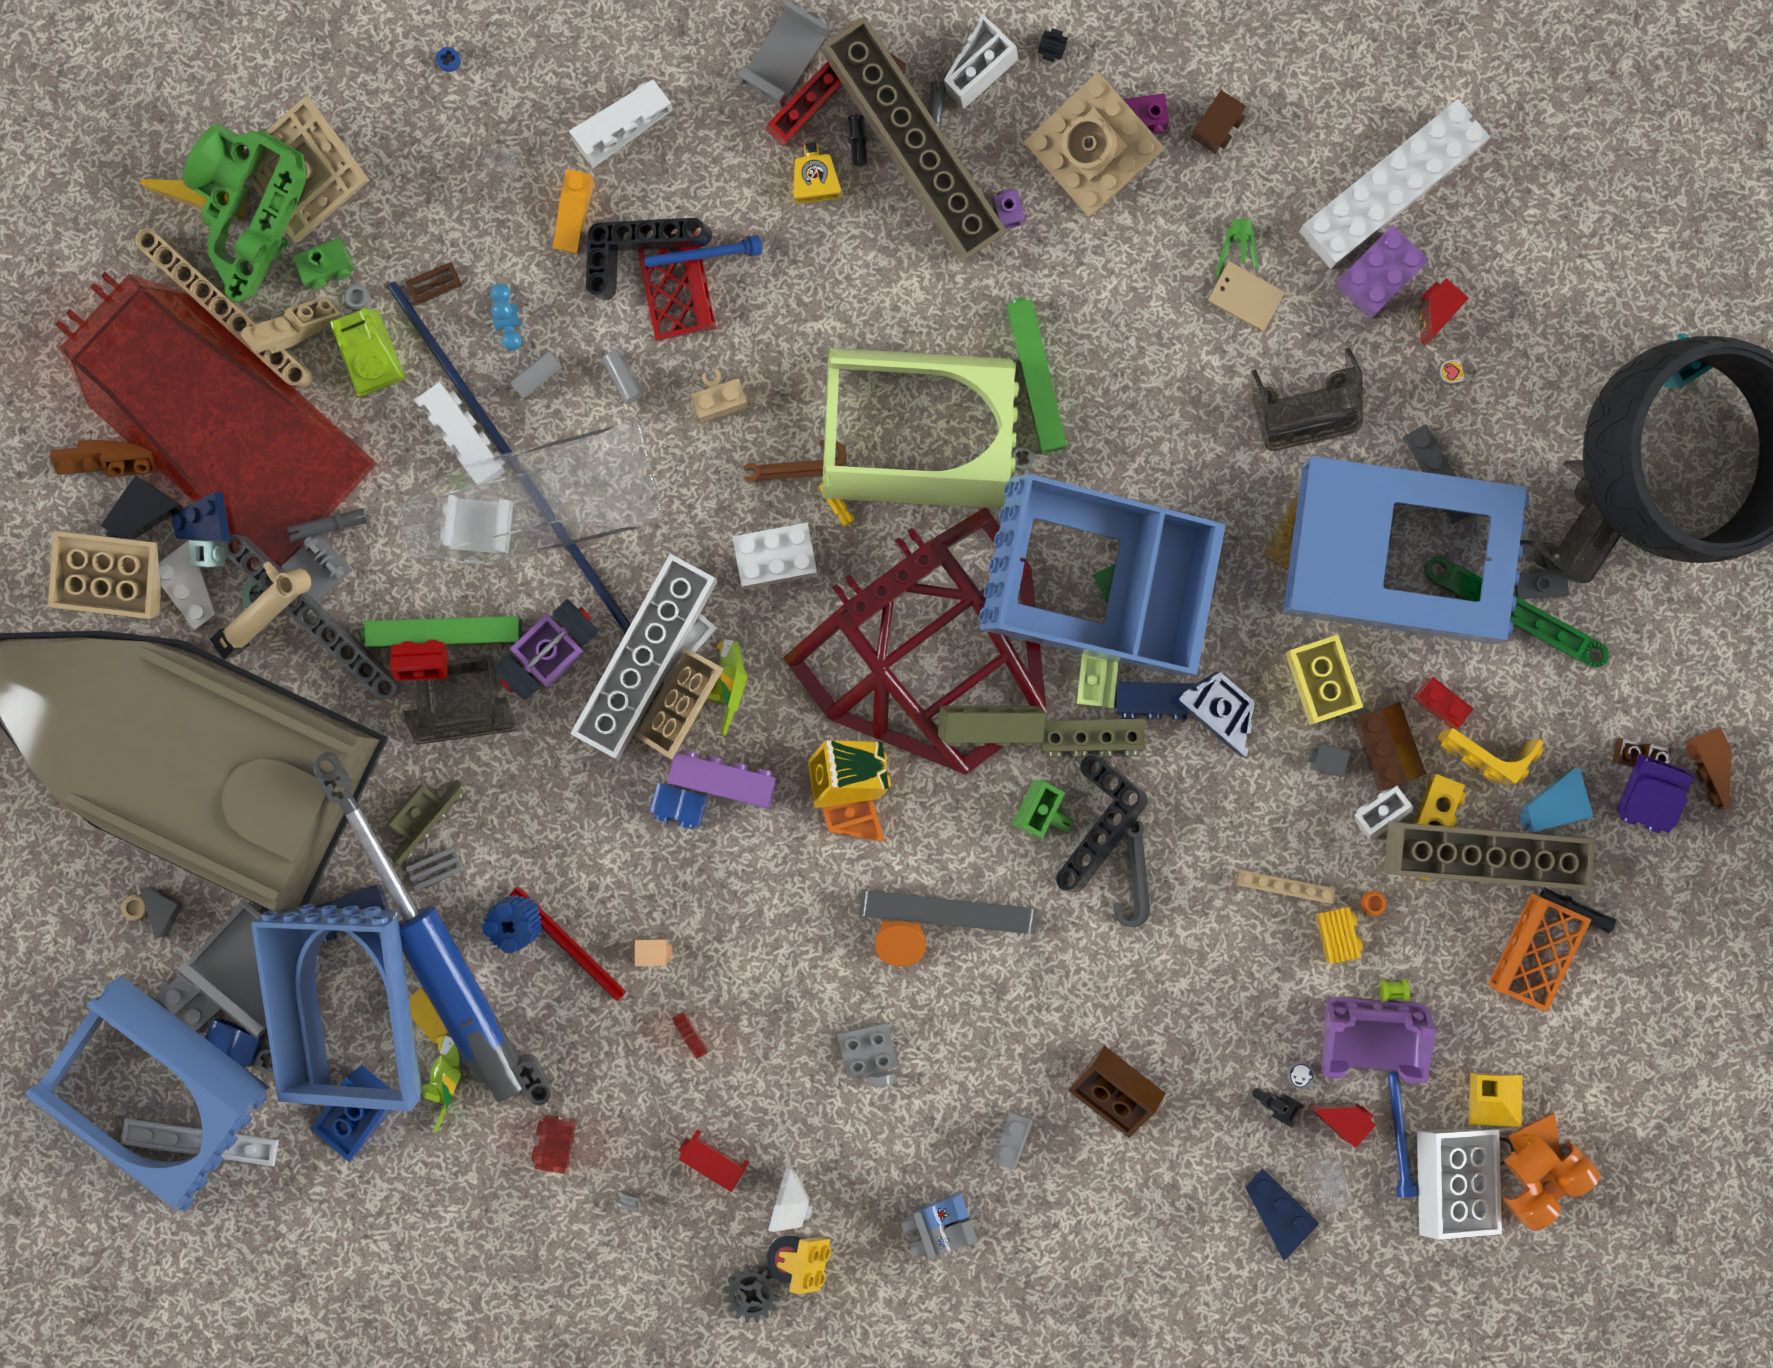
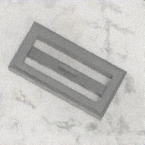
M454 847L406 867L410 880L414 884L415 891L464 871ZM450 854L452 855V859L417 874L414 872L417 868ZM452 864H455L457 867L420 884L418 882L419 878Z

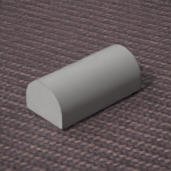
M614 349L603 356L602 361L624 403L630 404L643 397L644 393L623 353Z
M547 351L515 377L510 384L524 399L560 370L562 366L551 352Z

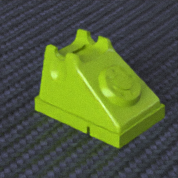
M363 307L355 313L330 321L332 333L359 398L406 380L378 309L371 310Z

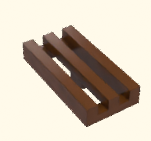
M452 262L405 281L416 306L462 286ZM450 270L451 274L414 290L413 285ZM454 279V282L417 297V294Z

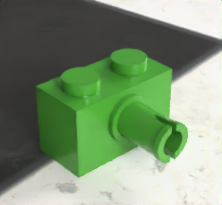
M339 237L292 256L301 280L308 289H322L327 286L326 282L335 278L338 281L346 279L350 276V272L355 270L345 244Z
M1033 780L1011 825L1032 837L1042 839L1049 825L1054 826L1065 834L1068 833L1071 827L1067 825L1073 826L1074 820L1057 811L1065 792L1045 781Z

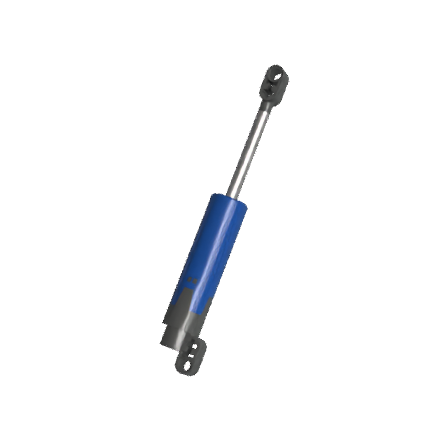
M332 752L322 753L313 765L314 774L328 799L340 805L401 913L403 919L399 921L402 951L477 1083L486 1082L497 1102L504 1101L523 1089L532 1104L536 1106L546 1104L551 1095V1083L538 1059L532 1054L518 1056L434 906H428L419 910L415 908L352 796L353 783L340 759ZM324 760L331 762L334 770L330 772L323 771L320 767V762ZM336 783L339 787H345L343 794L340 791H334ZM526 1065L527 1068H531V1067H532V1069H531L532 1079H530V1074H529L528 1070H527V1069H523V1066ZM540 1086L546 1092L539 1095L534 1093L533 1089Z

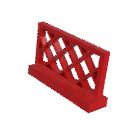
M676 233L671 234L670 238H673L676 235ZM683 247L680 252L700 249V247ZM662 248L659 249L658 255L668 254L669 252ZM637 250L656 341L703 330L717 329L703 259L680 262L686 266L687 270L682 281L671 275L678 263H672L667 272L658 266L649 267L647 270V266L644 264V250ZM655 268L665 274L658 287L650 283L649 276ZM669 277L679 283L672 296L662 290ZM651 287H653L654 289H656L653 294H652V289H651ZM683 287L689 289L692 295L687 305L676 299ZM659 293L670 298L663 311L656 308L654 300ZM674 301L684 307L677 320L667 315ZM656 311L660 313V316L658 317V319H657ZM690 311L696 315L698 325L686 327L681 322L687 312ZM664 317L675 323L670 332L660 334L659 324Z

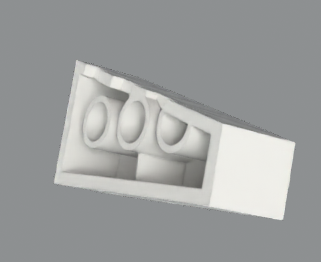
M651 80L650 82L640 84L635 91L569 130V133L577 149L590 166L594 168L670 113L673 108L671 102L656 82Z
M439 382L415 399L419 407L428 414L430 422L443 435L446 444L458 456L457 458L481 490L506 473L502 467L506 464L497 451L494 454L488 447L491 444L490 440L483 431L480 433L476 431L473 425L477 422L469 411L463 413L458 406L462 401L454 390L449 393Z

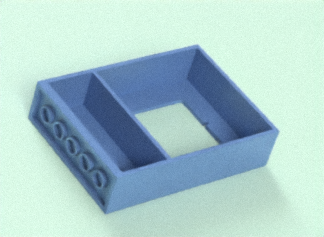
M1311 456L1302 465L1283 614L1494 645L1508 640L1513 631V622L1510 621L1511 611H1514L1516 607V596H1513L1514 586L1518 585L1520 572L1516 570L1517 561L1521 560L1523 553L1520 538L1521 535H1524L1526 529V520H1523V514L1529 505V495L1526 494L1527 487ZM1395 503L1490 517L1485 558H1490V561H1485L1479 602L1384 588V575Z
M1029 473L1010 478L1004 488L1005 504L999 513L1000 529L994 538L996 550L989 564L991 575L984 589L986 600L984 608L981 609L979 614L980 630L1176 676L1197 675L1226 524ZM1034 519L1098 534L1119 541L1103 624L1021 605L1017 602L1025 563L1021 562L1020 558H1026Z

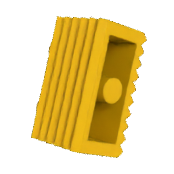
M1341 907L1316 913L1327 963L1335 964L1361 958L1360 952L1363 951V943L1361 937H1356L1354 926L1358 925L1355 912L1350 911L1349 907Z

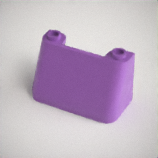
M1344 997L1327 999L1322 1059L1323 1076L1339 1079L1347 1075L1348 1067L1397 1070L1400 1077L1407 1083H1427L1436 1027L1430 1010L1427 1006L1416 1002L1389 1000L1382 1002L1381 1000Z

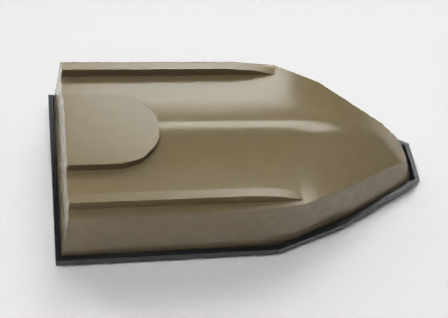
M109 631L0 633V727L22 754L29 767L63 806L83 817L90 825L271 911L281 913L285 910L309 904L349 822L340 805L333 803L326 796L314 774L313 765L322 753L332 752L336 754L353 783L351 794L356 803H358L389 737L183 640ZM326 760L320 762V767L323 771L330 772L334 770L331 762ZM336 783L334 791H340L343 794L345 787H339Z

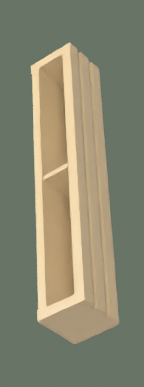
M1239 870L1236 883L1237 886L1333 904L1335 888L1245 870Z

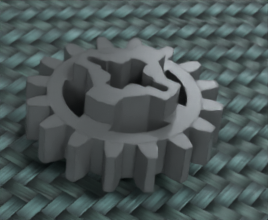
M745 1265L743 1273L739 1269L735 1270L736 1278L729 1276L727 1281L731 1286H725L724 1292L729 1293L724 1298V1302H731L728 1311L736 1310L735 1318L737 1320L743 1315L745 1316V1323L749 1322L750 1317H754L755 1322L759 1323L760 1315L767 1319L769 1318L768 1309L776 1310V1305L772 1302L779 1301L780 1296L774 1294V1292H777L780 1286L772 1284L775 1278L767 1276V1268L760 1272L759 1265H755L754 1270H750L749 1266ZM747 1277H756L754 1281L747 1283L742 1280ZM764 1283L769 1289V1298L763 1294L762 1287ZM756 1289V1296L758 1298L753 1296L751 1299H748V1292L746 1290ZM735 1290L741 1296L740 1304L736 1301ZM753 1306H759V1307H761V1308L758 1309V1310H753V1311L748 1310L749 1307H753Z

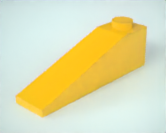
M141 179L140 184L148 191L203 210L207 198L186 187L183 180ZM225 192L224 198L228 203L229 195L227 192ZM247 195L238 216H235L233 221L239 220V217H246Z

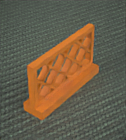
M1531 892L1488 985L1502 994H1507L1547 1012L1591 919ZM1549 906L1556 909L1559 919L1546 924L1544 915ZM1574 918L1581 920L1582 922L1578 930L1569 933L1565 922ZM1561 924L1564 936L1552 940L1548 928ZM1544 930L1548 942L1535 947L1533 942L1535 933ZM1567 940L1569 946L1567 953L1558 957L1554 945ZM1550 947L1554 959L1541 963L1537 952ZM1533 953L1537 965L1524 970L1522 965L1523 958ZM1556 964L1558 969L1556 976L1547 980L1543 968ZM1539 970L1543 982L1530 986L1526 975ZM1522 977L1526 988L1517 992L1510 990L1512 981ZM1545 987L1547 995L1543 1003L1535 1001L1532 991Z

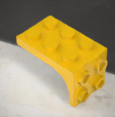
M1454 728L1442 730L1437 737V740L1441 742L1440 747L1450 754L1456 752L1463 757L1461 761L1472 769L1478 767L1484 771L1482 774L1484 778L1492 783L1498 781L1502 785L1521 783L1529 773L1527 767L1531 761L1535 762L1543 752L1541 747L1544 743L1541 739L1527 741L1515 759L1505 762L1496 758Z

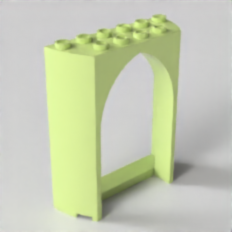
M829 347L822 498L1002 508L1006 499L1004 495L1005 485L1009 481L1011 474L1015 472V458H1011V452L1016 447V432H1012V427L1017 422L1018 413L1017 407H1013L1015 397L1018 396L1019 389L1018 382H1014L1016 362H1013L1010 358ZM839 369L931 374L959 381L974 390L988 404L996 418L999 427L998 433L990 447L983 454L963 466L950 470L916 471L835 466Z

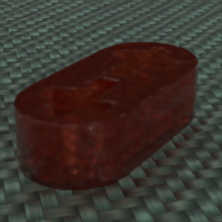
M684 1011L672 1017L675 1026L696 1059L709 1053Z

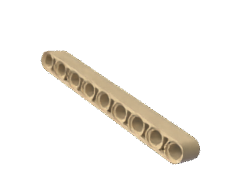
M145 228L140 230L135 237L137 247L254 353L240 336L242 331L238 330V325L242 320H246V327L258 323L238 304L230 301L216 284L163 236L151 229ZM154 237V244L148 248L147 241ZM172 253V261L166 264V256ZM191 270V277L184 281V273ZM205 287H209L208 296L202 298V290ZM227 303L228 310L221 315L220 307ZM287 349L276 353L266 350L255 354L289 385L296 388H305L310 384L312 380L310 370ZM282 353L283 361L276 365L275 357ZM297 370H301L302 376L300 380L294 382L293 374Z

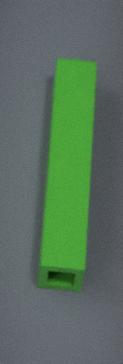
M1025 297L1011 300V304H1007L1006 311L1040 454L1064 450L1067 447L1033 301L1032 299L1026 300Z
M519 616L365 621V627L361 628L362 643H365V647L370 649L392 648L393 644H401L403 641L426 643L430 639L444 642L445 646L515 644L522 638V621Z

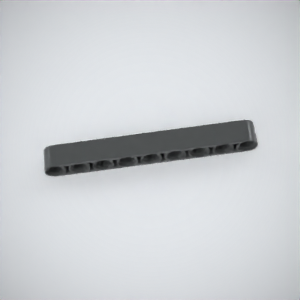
M230 535L231 542H222L224 554L264 592L271 584L263 564L269 561L279 574L284 572L245 535ZM236 539L241 543V550L238 553L232 547ZM254 557L260 561V567L257 571L251 566V560ZM307 592L297 597L298 602L295 606L289 604L284 609L377 698L385 700L398 694L401 687L400 681H395L392 673ZM309 610L316 613L317 619L315 623H311L307 619ZM327 628H332L335 631V639L333 641L326 637ZM347 645L354 649L352 659L346 657L344 653ZM365 663H369L373 668L371 676H367L363 672V665ZM384 680L391 684L392 690L389 694L382 690L381 685Z

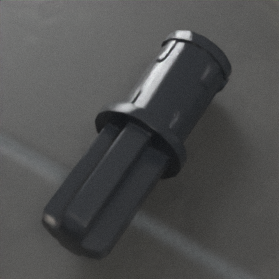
M858 114L848 116L850 131L848 143L851 144L852 163L855 166H863L867 163L866 142L868 141L864 131V116L860 114L858 118Z

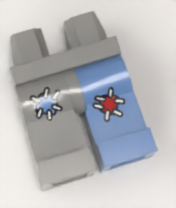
M960 1192L913 1210L912 1215L900 1221L905 1235L918 1230L922 1239L909 1243L913 1258L928 1255V1258H932L959 1247L978 1243Z

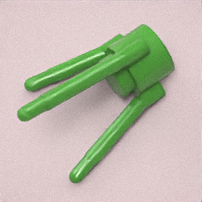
M1235 219L1232 221V228L1227 229L1226 240L1215 274L1217 279L1223 270L1232 238H1234L1235 243L1241 244L1242 264L1246 263V243L1249 242L1253 268H1258L1254 230H1252L1251 220Z

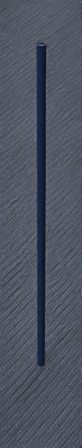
M394 281L388 284L387 288L626 634L631 624L397 283Z

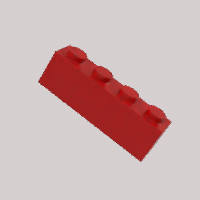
M828 62L767 124L765 130L782 147L843 86Z

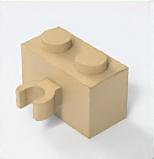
M718 369L714 370L716 375L714 381H708L705 373L702 374V381L708 389L690 394L700 423L748 407L739 378L720 384L722 377Z

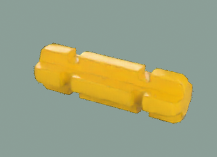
M822 483L819 485V490L821 491V493H822ZM826 499L835 515L839 516L842 526L846 527L854 522V517L850 511H847L848 507L843 500Z

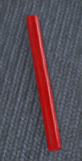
M520 887L515 888L509 895L514 897L518 895L519 898L521 896L524 898L529 897ZM538 906V915L541 916L539 920L542 921L540 924L541 928L614 1000H620L626 991Z

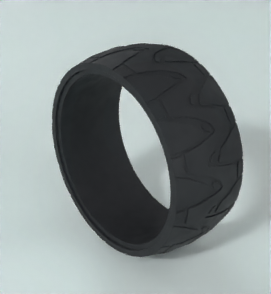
M1693 336L1657 345L1632 359L1614 373L1600 391L1599 397L1597 396L1591 408L1583 440V465L1588 489L1598 511L1605 521L1615 529L1614 531L1633 545L1653 555L1689 563L1731 560L1773 542V353L1758 345L1735 338ZM1693 361L1705 363L1717 369L1740 389L1752 410L1759 436L1758 469L1746 501L1734 517L1723 527L1700 539H1696L1679 530L1662 514L1648 490L1641 462L1642 431L1647 413L1655 396L1671 376Z

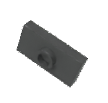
M1567 570L1520 573L1519 582L1516 586V597L1520 599L1569 596Z

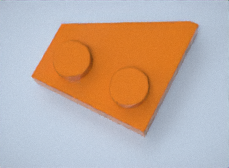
M873 800L822 807L830 833L880 842L885 841Z

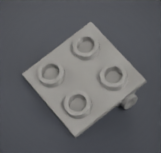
M320 534L315 535L313 538H306L303 541L304 546L281 566L285 572L301 568L309 574L311 587L307 593L316 602L352 571L351 567Z
M880 1022V1024L873 1026L865 1025L864 1028L857 1027L855 1030L846 1032L843 1030L842 1033H837L847 1078L898 1067L888 1022Z

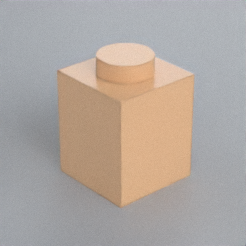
M668 939L635 940V966L668 965V960H672L673 948L672 944H668Z

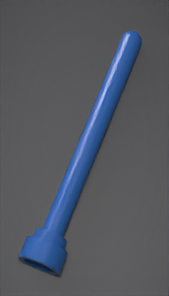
M758 235L747 236L740 243L649 256L644 259V264L647 267L736 253L757 256L762 253V243Z
M1392 1071L1388 1074L1400 1173V1181H1398V1186H1396L1398 1198L1418 1196L1417 1185L1414 1184V1180H1411L1399 1077L1396 1072Z

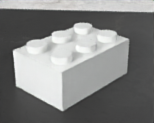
M808 522L732 537L743 590L818 576Z

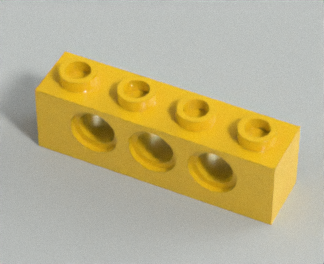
M1438 774L1431 775L1413 823L1429 824L1433 821L1436 825L1454 827L1457 816L1454 815L1457 806L1462 805L1466 796V792L1463 791L1465 785ZM1440 797L1447 803V807L1443 812L1439 811L1436 807V802ZM1415 877L1423 881L1430 880V878Z

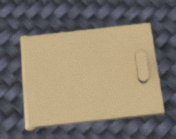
M1228 261L1207 302L1258 328L1261 332H1265L1285 291Z

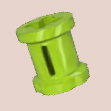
M1404 978L1402 981L1388 982L1386 979H1381V1001L1387 1002V1000L1403 999L1404 1002H1408L1410 999L1408 979Z

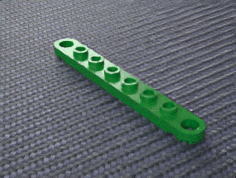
M1441 556L1434 557L1426 563L1424 572L1430 581L1467 601H1480L1483 578ZM1434 563H1440L1444 566V574L1438 577L1431 572ZM1516 597V607L1514 611H1511L1510 616L1513 626L1588 667H1601L1608 661L1609 651L1603 643ZM1592 648H1597L1601 652V659L1598 662H1593L1589 658V651Z

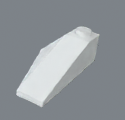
M786 1166L768 1231L776 1232L800 1228L804 1220L809 1222L813 1206L808 1205L810 1198L792 1166Z

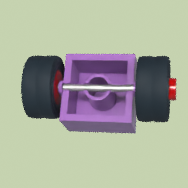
M566 599L552 613L563 627L549 614H546L520 638L510 650L524 663L523 665L512 655L508 654L494 667L497 674L503 679L501 681L502 685L510 693L514 691L523 700H527L540 688V684L530 672L546 687L550 688L586 653L569 636L571 634L584 646L598 633L597 628L589 621L592 617L582 606L578 609L570 600Z

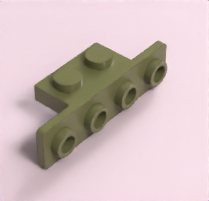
M458 779L441 798L421 783L388 821L392 828L406 838L391 855L395 865L399 866L402 862H407L413 855V849L418 843H423L428 838L430 829L445 818L448 808L452 804L459 802L463 797L465 787Z

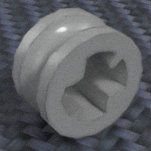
M1026 447L1017 448L1011 458H1015V469L1019 471L1028 470L1034 462L1033 452ZM1024 452L1028 455L1027 460L1029 463L1027 465L1025 463L1022 465L1017 463L1018 458L1016 455L1018 453L1022 455Z
M270 1049L261 1051L256 1058L257 1067L263 1072L273 1071L272 1064L266 1067L264 1065L265 1060L263 1059L264 1055L269 1056L271 1054Z
M618 1191L619 1200L615 1201V1205L637 1211L636 1202L640 1201L641 1197L625 1191Z

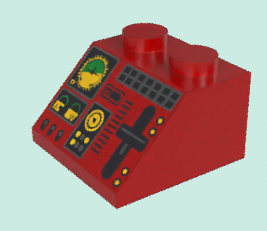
M1447 278L1441 284L1436 281L1421 297L1424 302L1419 306L1421 343L1424 346L1469 299Z
M1348 1102L1314 1103L1308 1107L1338 1136L1354 1148L1376 1126L1371 1120L1373 1115L1358 1103L1355 1105Z

